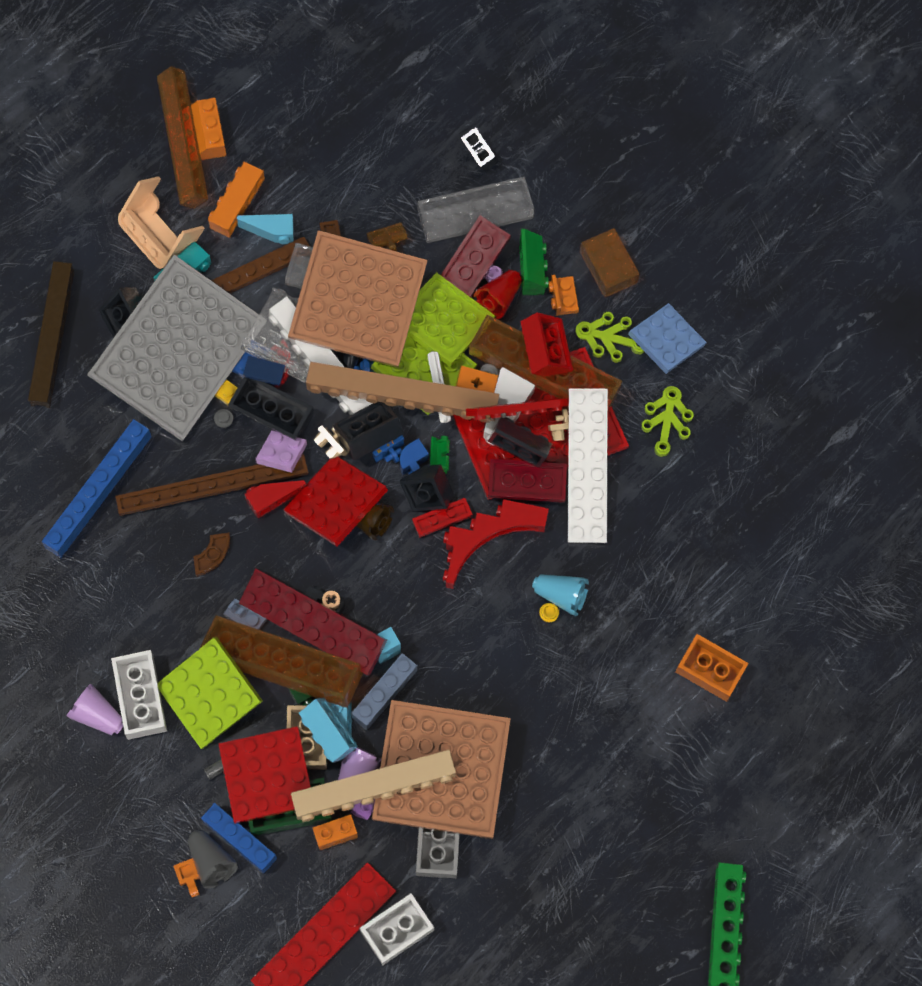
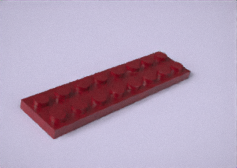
M255 569L239 601V604L366 675H371L387 642V639L260 569Z

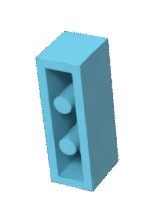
M325 698L315 699L299 712L302 723L310 729L313 739L321 745L324 755L328 760L332 762L341 761L358 747Z

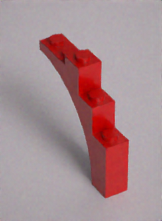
M503 499V504L498 505L496 516L477 513L476 519L472 518L471 530L450 526L449 532L445 531L443 543H446V550H450L447 558V563H450L449 570L445 569L443 581H446V588H454L457 576L464 563L474 551L486 542L512 532H544L549 509Z

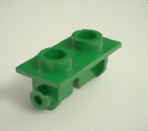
M432 436L430 465L441 464L445 474H447V471H449V456H445V454L449 453V437L441 436V439Z

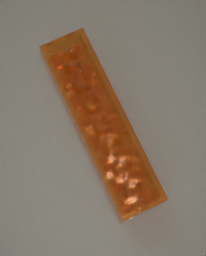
M486 315L469 346L470 355L500 370L504 367L534 384L535 387L557 398H569V389H608L609 411L621 389L622 380L571 355L572 372L550 376L532 374L522 331L489 315Z
M217 615L200 648L203 647L212 638L217 637L243 673L316 698H325L327 702L348 708L363 675L359 663Z

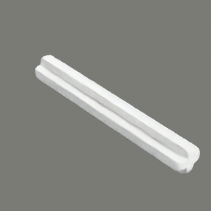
M432 351L428 354L432 382L444 384L439 354ZM438 412L441 423L451 421V416Z

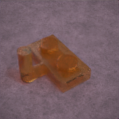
M402 223L367 233L370 245L378 247L388 245L389 250L396 252L395 242L408 239Z

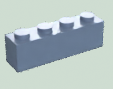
M402 653L351 713L352 719L368 730L391 703V700L397 696L417 672V665Z

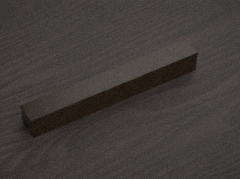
M53 261L28 398L31 406L34 407L35 405L46 406V408L51 406L74 277L72 263Z

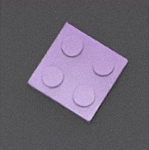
M271 431L256 457L257 464L292 473L307 446V441L302 438L293 440L279 432Z

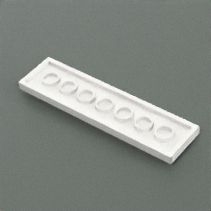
M569 389V543H607L608 389Z

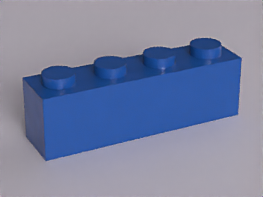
M214 803L202 816L203 823L263 874L277 859L272 851L239 823L235 824L233 818L217 804Z

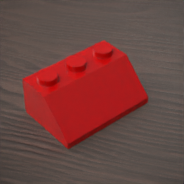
M537 312L520 321L532 374L550 376L573 371L562 318Z

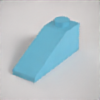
M293 214L237 216L238 227L275 243L288 244L294 241Z

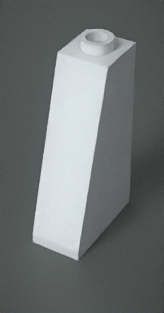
M502 367L494 392L499 394L498 405L528 402L534 393L535 385ZM521 411L517 412L516 416H505V413H502L501 416L502 418H510L515 423ZM500 417L496 418L495 422L486 423L483 438L491 445L494 444L488 442V439Z

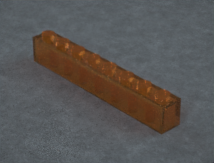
M170 66L157 76L179 202L182 206L194 209L208 200L185 71Z

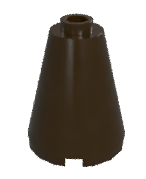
M377 502L356 526L370 539L376 541L378 540L376 538L378 535L382 537L388 530L393 519L390 517V513H394V509L389 504Z

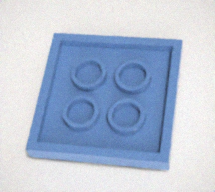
M669 303L630 330L628 334L665 374L706 344V341Z

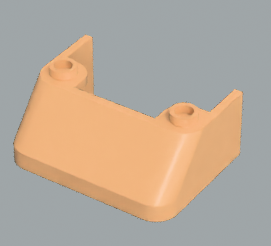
M158 176L138 181L118 215V222L155 267L162 269L166 267L174 255L178 256L194 241L197 242L205 228L199 226L184 230L178 237L156 213L160 203L158 197L153 192L161 180Z

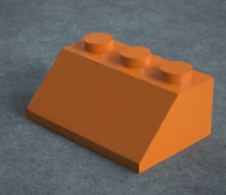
M216 98L198 100L182 111L181 115L190 162L226 156Z

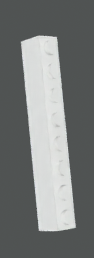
M287 296L269 309V321L273 326L277 325L281 330L280 334L286 341L289 340L292 343L291 347L297 355L301 354L305 359L303 362L308 369L310 362L344 367L330 349L288 338L296 307ZM342 395L336 397L340 402L339 406L343 412H348L350 415L373 404L365 399L352 400Z

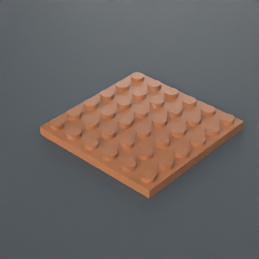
M318 230L288 338L398 368L427 260Z
M391 700L380 769L449 750L456 776L448 783L441 784V781L426 789L417 787L413 788V792L408 794H401L399 792L393 794L394 797L390 799H375L372 820L493 839L511 718Z

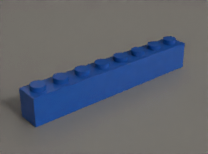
M133 419L42 540L47 550L62 558L152 436L148 428Z

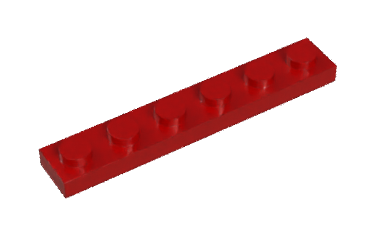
M569 398L466 408V416H474V420L486 419V415H490V418L502 417V413H505V416H516L519 411H521V414H532V410H536V413L548 412L547 408H551V411L563 410L562 407L569 406Z

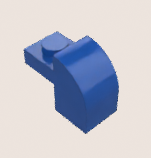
M419 438L408 444L401 452L400 470L402 475L409 472L408 475L420 468L419 465L429 460V453Z

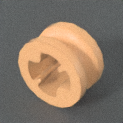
M327 591L322 598L323 605L333 610L337 609L340 605L339 594L335 591ZM328 597H330V598L335 597V602H336V603H335V604H333V603L327 604V602H328V599H327V598H328Z

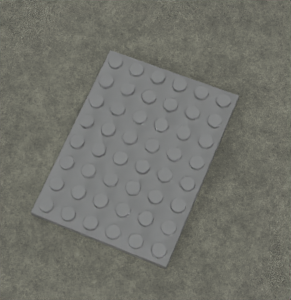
M174 255L92 367L88 376L183 441L267 320Z

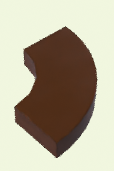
M229 532L210 535V543L201 554L193 556L196 577L211 572L224 560L230 546Z

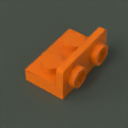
M552 275L551 281H548L549 293L552 292L553 294L551 307L552 310L555 309L556 316L578 313L579 308L573 276L556 278V275Z

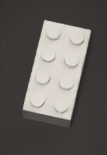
M151 650L111 658L124 732L127 739L167 732L155 662Z

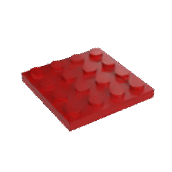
M336 457L329 459L306 484V487L283 510L293 519L335 546H338L383 497L388 489L382 483L341 458Z
M298 726L219 743L235 824L294 811L291 793L311 788Z

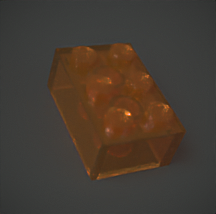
M615 228L581 242L580 253L604 297L638 283L640 274Z

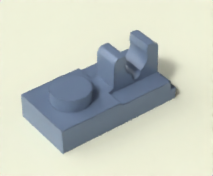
M235 598L223 613L224 616L256 636L267 621L266 618L239 604V600Z

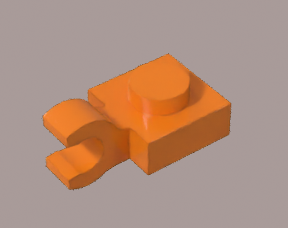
M193 858L174 865L180 885L187 884L192 898L200 895L195 883L199 876Z

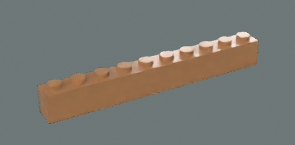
M310 362L306 380L307 390L316 394L324 392L334 397L342 395L352 400L365 399L370 403L383 402L388 406L400 405L410 410L418 408L428 413L436 411L446 416L459 415L464 419L474 418V416H466V408L493 406L499 403L498 393ZM486 415V419H481L480 421L486 423L495 422L496 418H490V415Z

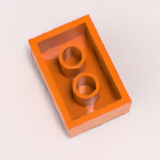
M696 634L675 672L727 702L749 663Z

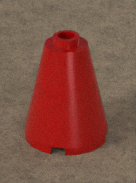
M515 270L506 271L475 291L474 297L476 296L477 298L476 302L496 316L495 319L502 318L522 283L521 275Z

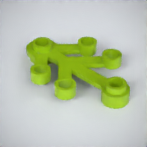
M605 312L602 318L592 323L581 322L576 327V335L588 342L596 358L603 356L604 348L596 343L594 337L601 339L611 355V360L615 363L621 361L622 352L616 350L613 343L631 347L632 352L635 354L644 353V350L638 347L633 339L614 335L623 329L626 330L631 327L632 321L629 317H623L620 323L604 331L596 330L604 324L609 325L613 322V314ZM609 316L611 320H606L604 317ZM627 321L629 325H624L622 322ZM582 328H587L588 332H583ZM599 349L602 353L597 354L595 350ZM618 354L620 358L616 359L613 355Z
M674 386L667 387L663 391V397L655 402L647 403L644 409L646 414L653 415L656 409L666 404L664 412L651 420H644L641 425L644 432H650L653 427L663 422L660 441L656 443L654 448L656 455L660 457L667 456L670 451L668 437L671 423L678 431L681 439H688L691 433L690 429L684 427L673 412L675 406L682 414V420L685 422L692 421L694 416L693 412L686 409L681 402V392ZM669 393H674L675 397H670ZM651 406L654 410L649 411L647 407ZM688 413L691 417L686 418L684 414ZM644 424H649L651 427L645 428ZM686 431L688 435L684 436L681 432ZM665 445L666 449L663 450L659 446Z

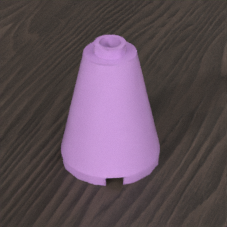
M92 684L86 687L75 702L73 709H70L67 714L68 718L109 735H112L114 732L118 734L123 727V723H121L122 717Z
M357 747L343 758L338 780L377 770L381 766L382 759L379 758L376 761L377 757H374L375 755Z

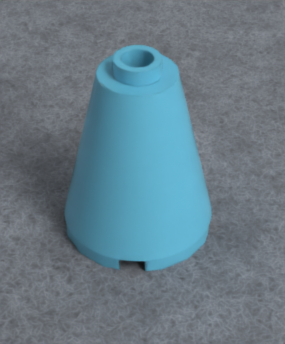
M540 574L539 577H535L532 587L535 588L534 591L538 595L571 615L577 616V609L581 610L588 592V589L584 588L585 584L589 585V581L583 577Z

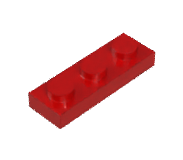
M466 498L450 503L447 509L433 510L412 519L419 538L471 518L473 514Z

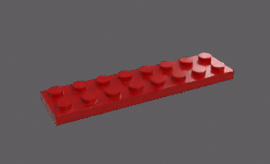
M367 862L250 981L255 986H304L396 893V890Z

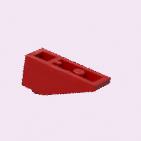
M302 480L261 484L258 487L253 486L249 488L244 495L256 517L260 518L295 497L306 487V482Z

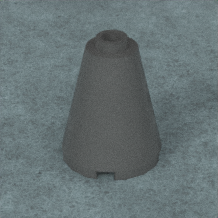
M196 830L190 834L188 845L200 882L204 888L218 886V881L223 879L225 882L234 875L238 869L236 860L205 831Z

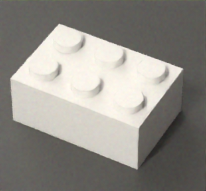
M409 894L360 928V932L382 965L434 931L433 925L412 894Z

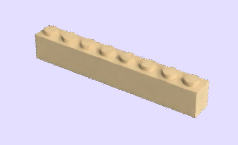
M446 750L293 792L291 796L297 819H302V822L314 819L315 815L322 814V816H328L337 809L342 808V811L354 808L355 804H371L374 802L373 799H390L394 797L393 794L399 792L401 794H408L413 792V788L421 787V789H426L441 781V784L448 783L456 776L450 751Z

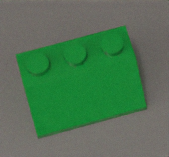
M521 229L519 251L522 295H544L545 288H548V277H545L544 271H547V260H544L543 254H546V243H543L541 235Z

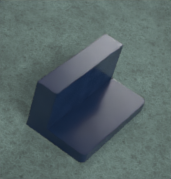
M248 356L243 377L279 386L284 375L285 365Z

